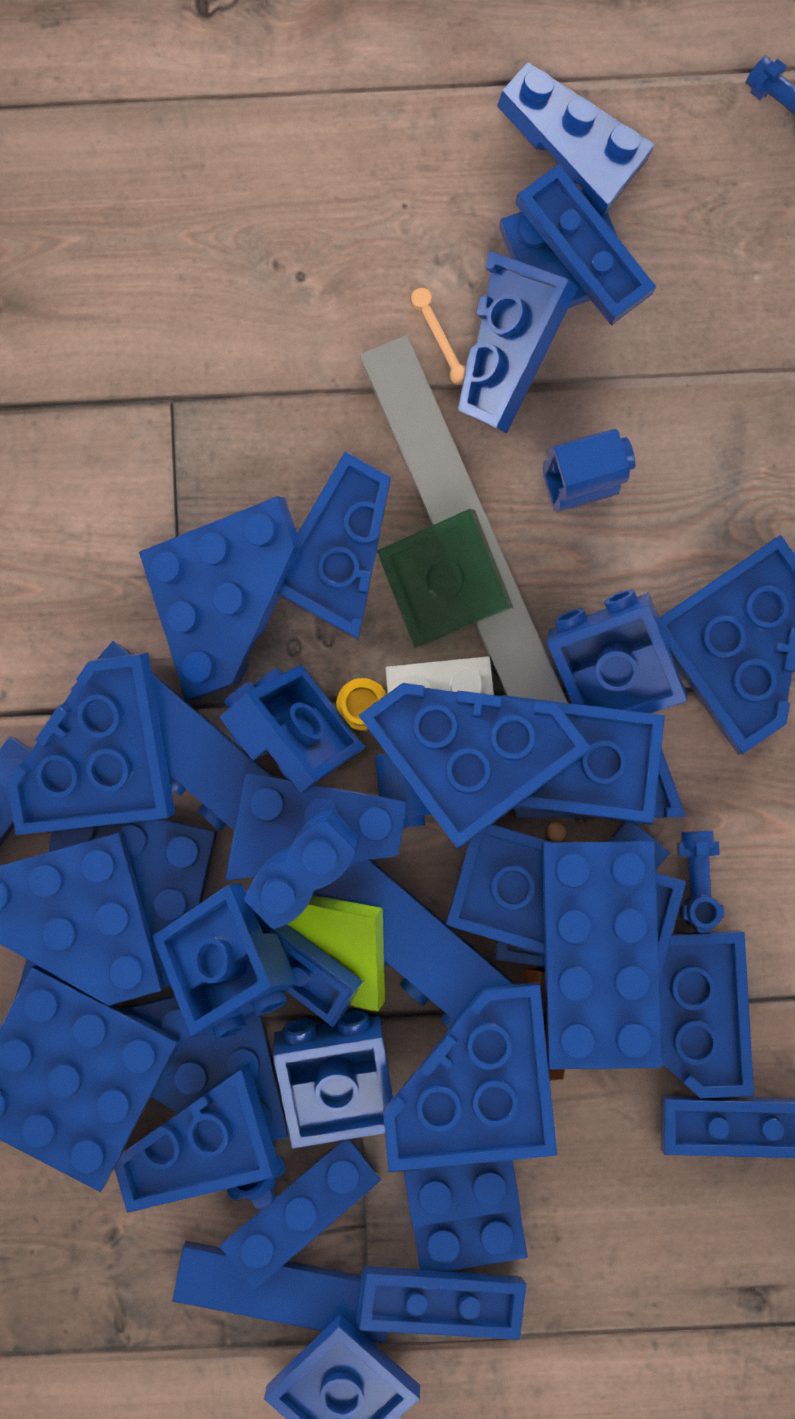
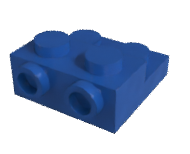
M625 590L607 598L604 601L606 608L586 615L583 608L568 611L554 620L556 627L549 629L546 643L572 704L654 713L687 701L686 690L668 648L667 636L649 592L637 597L635 590Z
M302 664L283 674L278 668H275L257 681L254 686L251 682L245 683L224 700L229 709L219 717L231 732L234 741L246 751L253 761L269 752L278 763L282 774L292 781L300 793L350 761L366 748Z
M228 884L152 936L190 1037L214 1033L216 1040H221L233 1036L247 1027L244 1019L246 1015L255 1011L256 1015H263L282 1007L287 1003L284 992L298 984L277 933L263 934L254 910L244 901L246 891L243 884Z
M354 1009L346 1011L334 1027L328 1023L315 1025L311 1019L298 1018L286 1023L282 1029L283 1031L274 1032L273 1058L292 1149L385 1133L383 1111L394 1096L380 1015L369 1016L364 1010Z
M513 1160L404 1171L420 1270L452 1271L528 1258Z

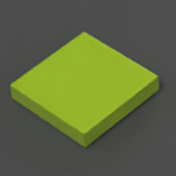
M312 895L304 911L287 925L302 934L363 981L349 1006L378 1012L385 1002L383 908Z

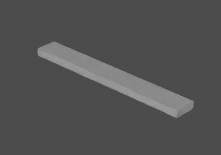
M408 335L359 354L361 364L488 656H490V661L505 695L568 703Z

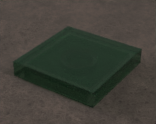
M474 509L463 511L377 550L415 648L429 644L514 608Z

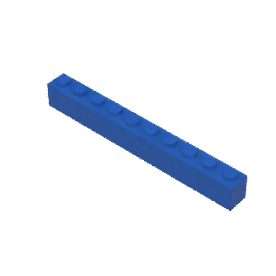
M112 641L97 659L132 654L120 644ZM151 671L171 790L180 796L186 790L202 803L197 809L199 814L217 829L222 830L227 824L231 829L235 830L245 772L269 777L275 776L256 760L253 761L246 751ZM373 860L350 863L346 871L337 880L313 892V895L383 908L384 968L389 964L404 977L399 985L418 1003L424 1006L430 999L444 1011L445 1014L440 1020L448 1029H450L483 987L516 984L451 927L445 925L444 921Z

